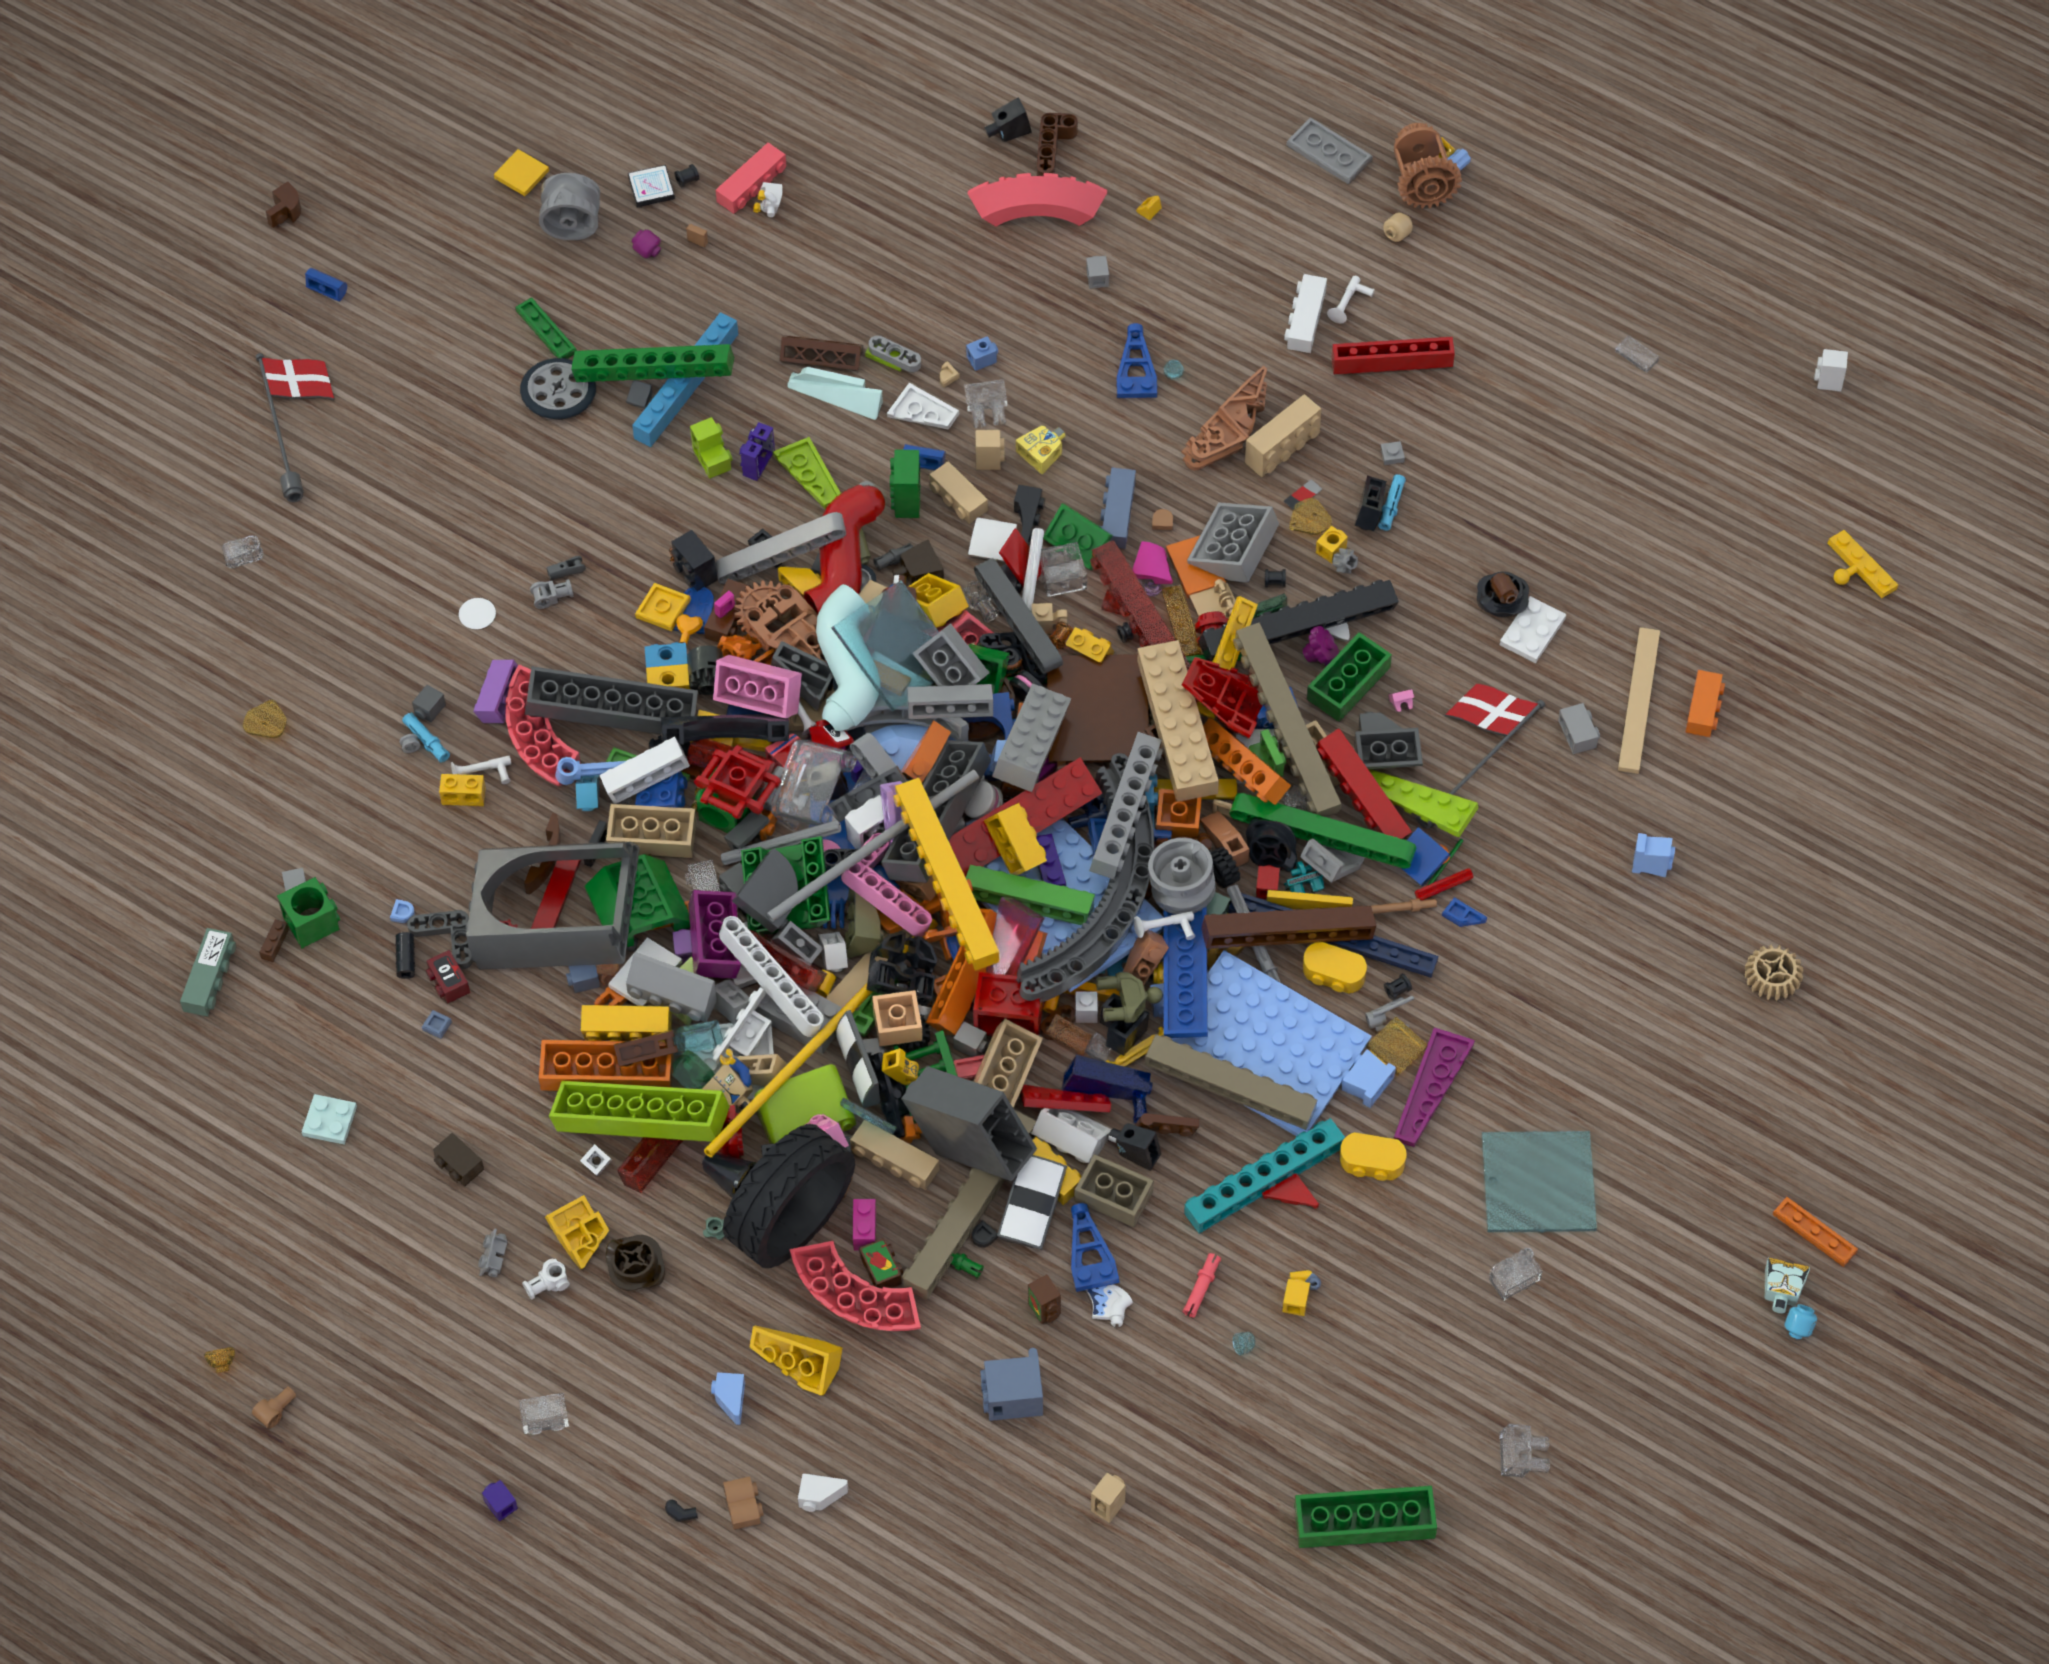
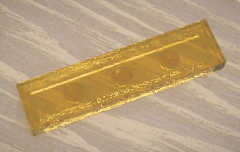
M1182 584L1162 588L1161 593L1175 641L1179 640L1183 657L1201 655L1200 647L1197 646V636Z

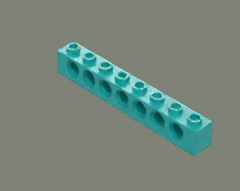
M1331 1118L1325 1122L1320 1121L1313 1129L1308 1132H1301L1289 1143L1284 1142L1271 1154H1264L1254 1164H1247L1237 1174L1228 1175L1220 1184L1208 1187L1200 1196H1193L1188 1199L1185 1204L1184 1214L1200 1234L1262 1197L1263 1192L1295 1173L1297 1175L1303 1173L1340 1151L1345 1136ZM1321 1140L1323 1143L1317 1144L1314 1141ZM1296 1151H1303L1305 1153L1300 1155ZM1283 1161V1162H1286L1287 1164H1286V1165H1279L1278 1162ZM1266 1172L1269 1175L1261 1176L1259 1173ZM1248 1183L1250 1184V1186L1243 1187L1241 1184ZM1230 1194L1232 1195V1197L1226 1198L1222 1195ZM1209 1204V1205H1212V1206H1214V1207L1211 1208V1209H1208V1208H1205L1204 1206Z

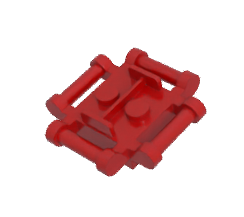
M736 745L732 751L729 750L728 753L715 750L707 767L694 780V784L701 789L706 788L700 802L706 805L709 803L732 814V817L740 819L746 807L755 814H761L764 804L774 789L778 788L781 784L780 778L771 774L775 762L753 755L743 750V747ZM762 782H767V786L757 801L753 800L752 797ZM714 793L719 794V799L712 795Z

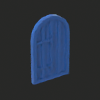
M691 587L684 592V594L691 597V601L683 614L690 617H700L703 620V626L696 633L705 634L704 626L713 610L714 596L705 587L698 592L694 587ZM677 624L675 625V628H674L675 631H679V630H678V627H677Z

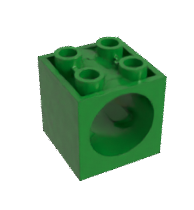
M706 788L700 789L695 798L699 821L726 833H729L751 812L746 807L740 819L732 817V814L709 803L706 805L700 802ZM714 793L712 795L719 799V794Z
M316 877L277 895L282 917L288 923L289 929L301 949L340 930L338 921H340L337 913L338 908L333 899L329 900L327 896L328 891L324 883L319 884ZM310 908L320 909L313 915H300L303 911Z

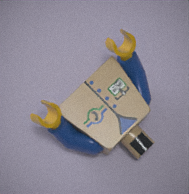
M726 1049V1054L730 1057L724 1058L720 1054V1062L724 1065L705 1085L703 1090L723 1091L728 1104L735 1105L736 1110L739 1108L742 1111L750 1103L747 1097L753 1092L749 1068L738 1058H733L732 1050Z

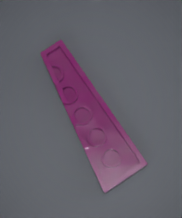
M1435 1027L1433 1028L1394 1139L1399 1140L1402 1144L1415 1147L1471 1052L1475 1040Z

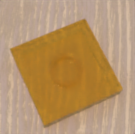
M1395 1016L1367 1044L1366 1048L1385 1065L1390 1063L1395 1066V1074L1399 1076L1427 1048V1044Z

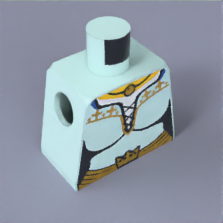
M1768 1257L1765 1267V1299L1774 1302L1772 1308L1774 1312L1785 1313L1787 1305L1796 1306L1807 1280L1810 1267Z

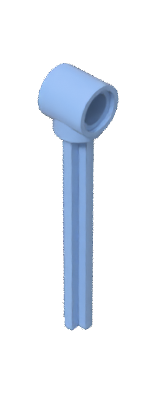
M565 757L558 762L555 777L559 783L569 785L575 780H580L581 776L601 775L626 761L580 764L579 761L571 757ZM563 769H569L571 773H565Z

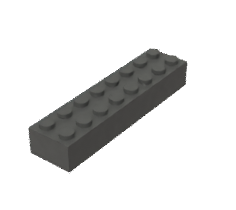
M531 666L525 715L661 734V717L695 716L698 690Z
M947 740L923 783V787L930 800L970 771L975 770L979 775V779L934 809L948 841L991 762L984 742ZM909 827L894 837L881 863L889 880L927 883L930 876L927 875L924 864L926 862L924 858L920 859L916 848L918 845L916 841L913 842L911 840Z

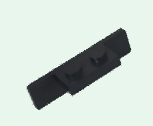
M879 1052L869 1056L879 1083L881 1109L887 1120L888 1133L897 1138H902L905 1136V1131L900 1116L910 1114L901 1099L906 1092V1087L882 1072L883 1054Z

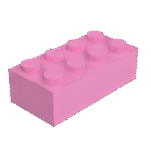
M728 655L716 661L713 700L786 719L798 713L802 673Z

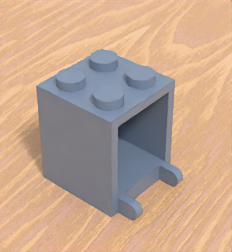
M1030 1348L1028 1351L1029 1357L984 1361V1369L980 1370L981 1390L983 1393L984 1413L989 1414V1421L1043 1416V1393L1037 1349Z

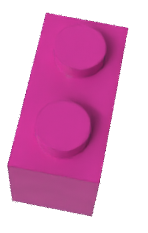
M853 1199L854 1251H859L860 1247L876 1241L875 1199Z

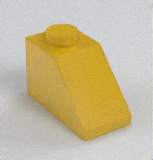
M778 568L779 581L783 585L793 587L803 598L804 591L821 583V576L817 573L815 574L809 568Z

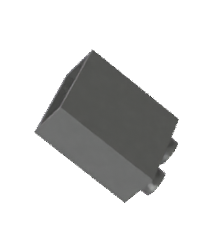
M927 1066L916 1081L909 1084L904 1096L901 1098L936 1155L1013 1181L1037 1150L1030 1135L1002 1091Z

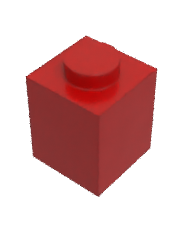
M1271 865L1259 866L1256 898L1267 900L1268 890L1278 891L1280 868Z

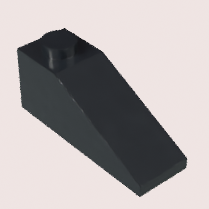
M1367 475L1355 526L1363 530L1375 531L1382 511L1387 481Z

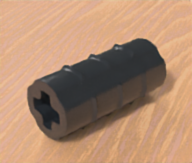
M401 932L395 936L396 975L401 979H410L415 976L416 967L414 934Z

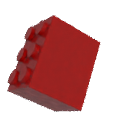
M979 972L973 1008L974 1027L987 1032V1036H993L996 1027L1004 1019L1039 1036L1044 1002H1040L1039 998L1032 1001L1023 999L1019 993L1022 982H1017V976Z

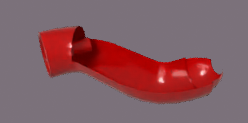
M858 484L845 490L831 501L823 513V516L833 512L841 513L846 535L839 540L819 547L821 583L804 591V599L817 615L827 598L840 585L849 586L857 594L861 592L860 529L864 525L875 521L876 517L885 509L884 496L874 486Z

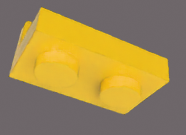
M1075 627L1066 642L1067 647L1099 663L1103 662L1106 655L1114 654L1115 651L1111 646V642L1104 638L1098 639L1094 637V634L1086 629L1080 630Z

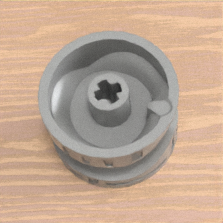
M561 173L546 179L541 188V202L543 205L540 208L539 224L542 230L548 235L562 240H581L593 235L598 228L600 188L597 183L584 175L576 173Z
M1175 838L1163 842L1152 852L1148 862V870L1152 885V895L1160 908L1172 914L1190 911L1196 913L1211 902L1216 891L1213 860L1209 850L1202 843L1190 838Z

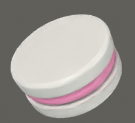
M980 781L964 811L965 814L973 819H979L1003 804V795L1000 789L986 781Z

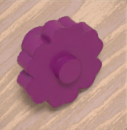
M1317 626L1310 630V642L1306 644L1302 651L1308 662L1319 661L1327 666L1339 654V649L1334 643V638L1327 629L1324 630L1322 626Z

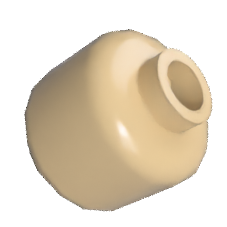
M1395 213L1383 225L1385 235L1394 242H1400L1406 238L1413 229L1410 217L1403 213Z

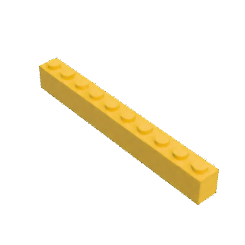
M920 778L896 785V794L893 795L895 805L902 809V820L904 824H908L910 827L909 835L911 840L917 842L918 855L920 859L924 858L926 862L924 866L927 875L933 877L934 881L932 884L936 894L940 893L942 897L940 901L943 910H948L950 916L948 919L952 929L956 928L958 932L956 936L959 945L965 947L966 952L964 953L968 964L972 963L976 971L999 963L997 945Z

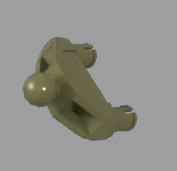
M1118 972L1115 976L1096 977L1097 990L1116 989L1119 991L1122 1007L1103 1008L1104 1022L1123 1020L1126 1023H1133L1145 1011L1146 1000L1156 1004L1163 997L1162 991L1158 987H1151L1144 991L1143 982L1128 972Z

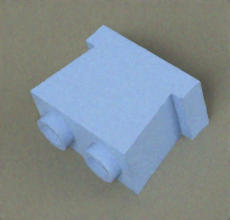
M1638 833L1632 873L1640 874V872L1666 877L1667 870L1672 869L1675 847L1671 846L1672 838L1648 837L1647 834Z
M1367 1049L1363 1055L1359 1054L1356 1057L1352 1069H1347L1342 1075L1341 1090L1363 1099V1104L1371 1108L1394 1079L1396 1067L1390 1063L1385 1065Z

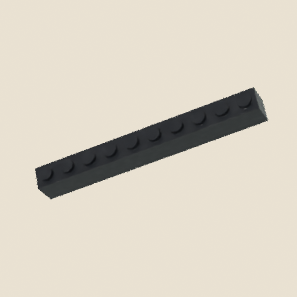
M1377 580L1366 587L1359 585L1353 588L1352 591L1346 592L1342 590L1331 597L1325 595L1310 603L1303 601L1297 604L1296 607L1290 608L1285 606L1280 608L1278 612L1271 613L1268 611L1262 613L1259 617L1252 619L1251 625L1260 622L1269 645L1309 634L1310 630L1317 626L1327 629L1393 610L1399 603V600L1390 580L1384 582L1383 580ZM1227 623L1222 628L1214 629L1212 627L1202 632L1198 642L1205 660L1211 662L1214 660Z

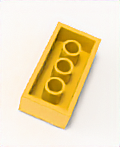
M582 1005L581 1032L584 1039L588 1041H629L672 1030V1014L669 1007Z

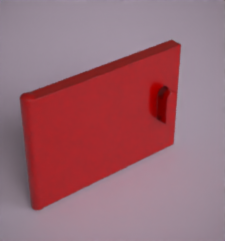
M1015 528L999 551V554L1024 588L1030 547ZM1039 562L1037 580H1038L1039 576L1041 575V573H1042L1043 570H1044V567L1042 566V564H1041L1040 562Z

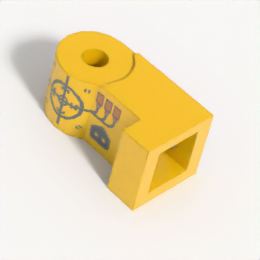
M899 1048L884 1053L882 1072L904 1085H909L911 1082L916 1081L919 1064L907 1059L905 1051Z

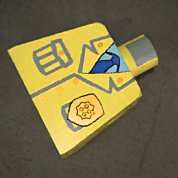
M1040 426L1016 439V452L1040 474H1044L1062 454L1061 440L1066 435L1059 427L1050 432L1045 426Z

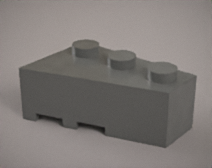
M781 641L772 657L771 666L802 673L800 696L818 711L833 684L834 676L828 663Z

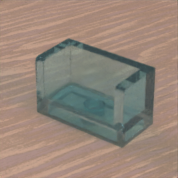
M718 1020L678 1027L674 1031L675 1037H673L674 1043L678 1047V1052H675V1055L713 1049L723 1041Z

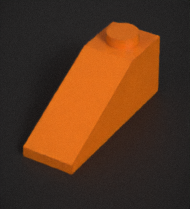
M932 721L901 770L908 780L920 778L921 783L924 781L951 731L936 721Z

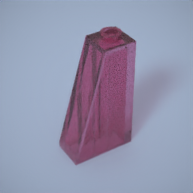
M1001 897L993 932V939L999 950L1000 962L987 966L986 973L1017 976L1019 965L1021 962L1024 963L1045 918L1015 898Z

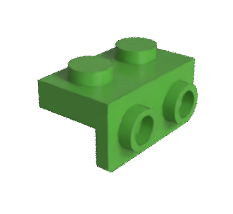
M1269 729L1260 731V742L1250 745L1249 749L1276 773L1283 776L1286 759L1282 752L1279 753L1277 749L1278 742L1274 735L1271 736Z

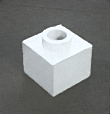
M594 1144L580 1161L595 1175L599 1176L612 1159ZM595 1157H600L601 1163L599 1165L593 1163Z

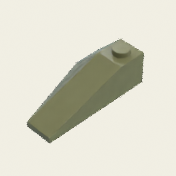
M850 887L848 901L852 902L849 904L846 920L850 922L848 932H845L844 938L848 959L873 951L878 943L883 940V930H880V919L875 906Z

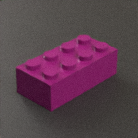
M693 890L688 908L693 971L697 975L715 978H737L742 964L719 937L724 919L729 916L738 918L737 905L732 902L736 896L735 892Z

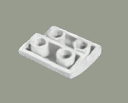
M977 518L968 555L983 559L994 558L996 561L1005 562L999 551L1015 528L1017 529V524Z

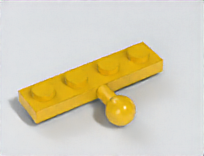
M1845 530L1829 538L1827 544L1850 566L1847 569L1835 571L1833 578L1837 584L1844 585L1848 583L1850 576L1857 573L1881 599L1897 590L1898 584Z

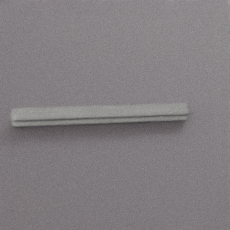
M838 820L727 851L721 854V861L724 865L742 861L741 850L762 847L769 850L801 844L802 839L819 836L826 837L841 832V825Z

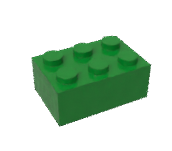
M895 450L894 458H890L891 510H895V518H920L921 480L919 450Z

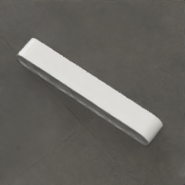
M734 916L726 917L719 933L721 941L800 1032L807 1037H814L819 1032L824 1020L822 1013L742 921Z

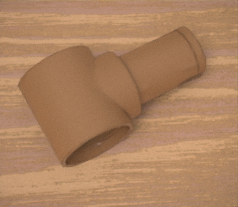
M287 1386L274 1399L259 1401L253 1408L252 1415L268 1429L273 1428L281 1420L283 1408L296 1398L295 1392Z

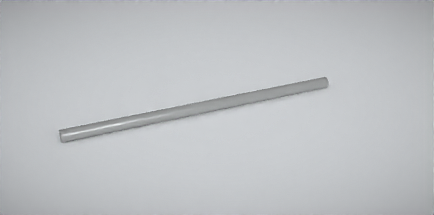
M975 770L970 771L931 798L930 802L933 809H936L979 779ZM901 819L767 912L768 918L772 922L909 828V825L904 824Z

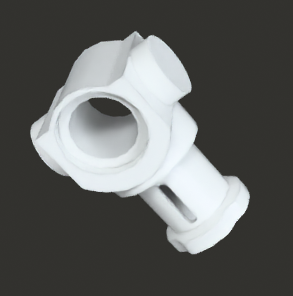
M556 1258L549 1259L543 1264V1269L538 1272L539 1276L528 1282H522L531 1300L535 1298V1295L544 1290L563 1291L570 1285L564 1265L557 1261ZM554 1273H561L558 1277H552Z

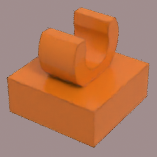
M904 1116L902 1124L905 1136L900 1139L911 1144L913 1139H920L922 1131L918 1124H914L913 1116Z

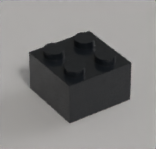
M693 530L671 541V554L674 558L673 566L677 573L683 574L685 582L689 587H694L698 592L703 587L706 588L718 581L715 557Z

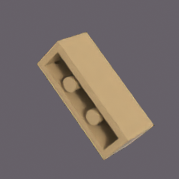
M949 461L930 474L929 486L935 494L938 493L943 498L944 503L956 511L960 519H965L970 524L988 511V499Z

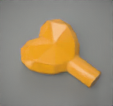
M686 614L678 616L676 623L678 630L682 633L679 643H686L687 646L690 635L701 629L703 620L700 617H690Z

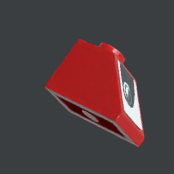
M825 719L816 721V726L809 727L815 752L837 749L854 742L846 730L835 731L834 727Z

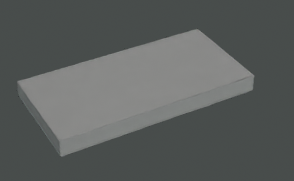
M1311 117L1291 136L1286 145L1347 184L1354 180L1372 161L1373 157Z

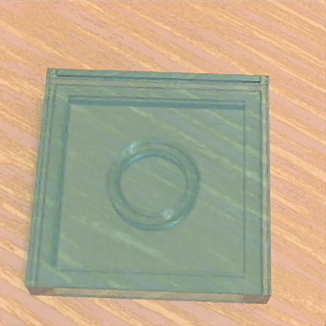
M845 1098L840 1102V1106L888 1133L894 1134L896 1126Z

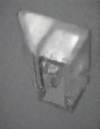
M1078 542L1041 549L1039 564L1047 597L1087 589V573Z

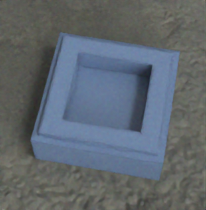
M432 1010L422 1025V1030L441 1039L451 1025L452 1020Z

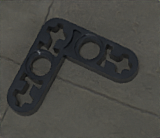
M1014 632L987 633L980 636L978 646L999 651L1009 647L1017 648L1022 654L1025 671L1032 674L1041 684L1045 681L1048 673L1043 674L1036 663L1028 659L1027 655L1029 653ZM1007 640L1011 643V645H1004L1002 641Z

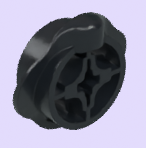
M1502 572L1484 576L1479 580L1477 584V603L1482 610L1497 617H1509L1525 611L1528 607L1529 587L1524 579L1510 572H1503L1511 578L1519 591L1516 600L1509 604L1501 603L1491 587L1492 577ZM1490 591L1493 592L1491 594L1492 597L1487 596Z
M1257 818L1251 820L1246 830L1247 846L1249 847V857L1252 862L1257 866L1271 865L1280 868L1282 871L1290 872L1297 861L1296 838L1293 831L1287 825L1278 821L1259 820Z

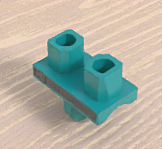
M1302 861L1296 862L1297 869L1290 871L1292 876H1299L1288 879L1284 883L1286 890L1289 889L1290 892L1305 893L1303 884L1309 883L1312 893L1324 889V876L1318 871L1306 874V872L1312 871V866H1304Z

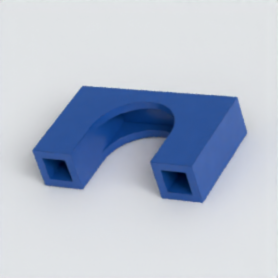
M1009 692L993 694V716L961 718L967 723L980 721L994 723L1002 730L1005 740H1007L1016 721V718L1012 719L1011 711H1015L1014 699L1009 698ZM990 764L984 773L985 779L987 781L999 780L992 777L994 772L990 771Z

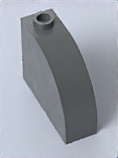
M775 848L770 850L732 900L733 903L771 933L777 929H783L788 922L786 917L791 910L773 922L768 918L767 912L798 892L797 878L789 861Z

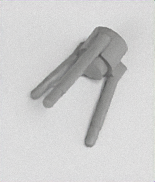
M1414 996L1406 999L1400 997L1375 1010L1366 1012L1365 1017L1369 1028H1375L1377 1032L1382 1030L1408 1029V1024L1383 1025V1023L1386 1022L1385 1012L1414 1000Z

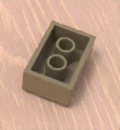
M1094 1154L1075 1188V1202L1085 1203L1088 1205V1208L1135 1227L1153 1193L1154 1180Z

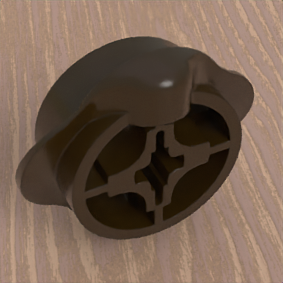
M634 1235L611 1240L607 1244L606 1262L608 1264V1272L612 1282L618 1288L634 1291L658 1286L663 1282L665 1265L662 1259V1251L659 1244L653 1238L647 1235ZM648 1254L652 1256L649 1265L646 1263ZM621 1261L625 1263L622 1272L619 1270Z

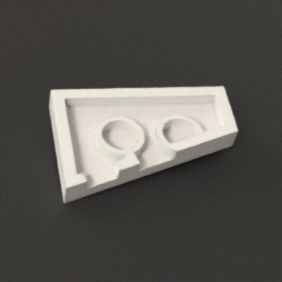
M909 383L887 412V417L949 429L960 413L959 410Z

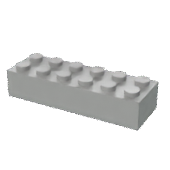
M1032 683L998 758L992 777L1032 792L1072 698Z

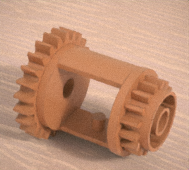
M1412 123L1405 126L1397 134L1398 138L1395 139L1394 154L1402 175L1399 177L1400 182L1397 183L1400 196L1403 201H1407L1408 205L1413 203L1414 208L1420 205L1421 209H1423L1425 205H1428L1430 209L1432 204L1438 207L1439 202L1446 203V198L1452 199V193H1458L1456 188H1461L1460 182H1462L1460 170L1457 164L1453 163L1452 159L1448 160L1441 136L1432 126L1428 127L1426 123Z

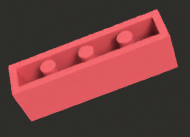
M770 143L764 145L715 190L717 203L733 214L739 209L744 208L752 197L758 195L763 182L771 183L777 174L785 170L786 154Z

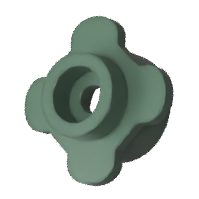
M717 1217L708 1218L703 1235L706 1238L716 1237L718 1240L725 1237L723 1234L724 1219L721 1220Z

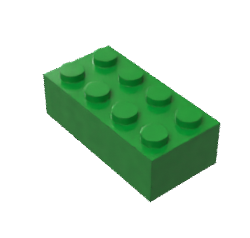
M1358 632L1308 685L1307 700L1340 722L1391 668L1392 654Z

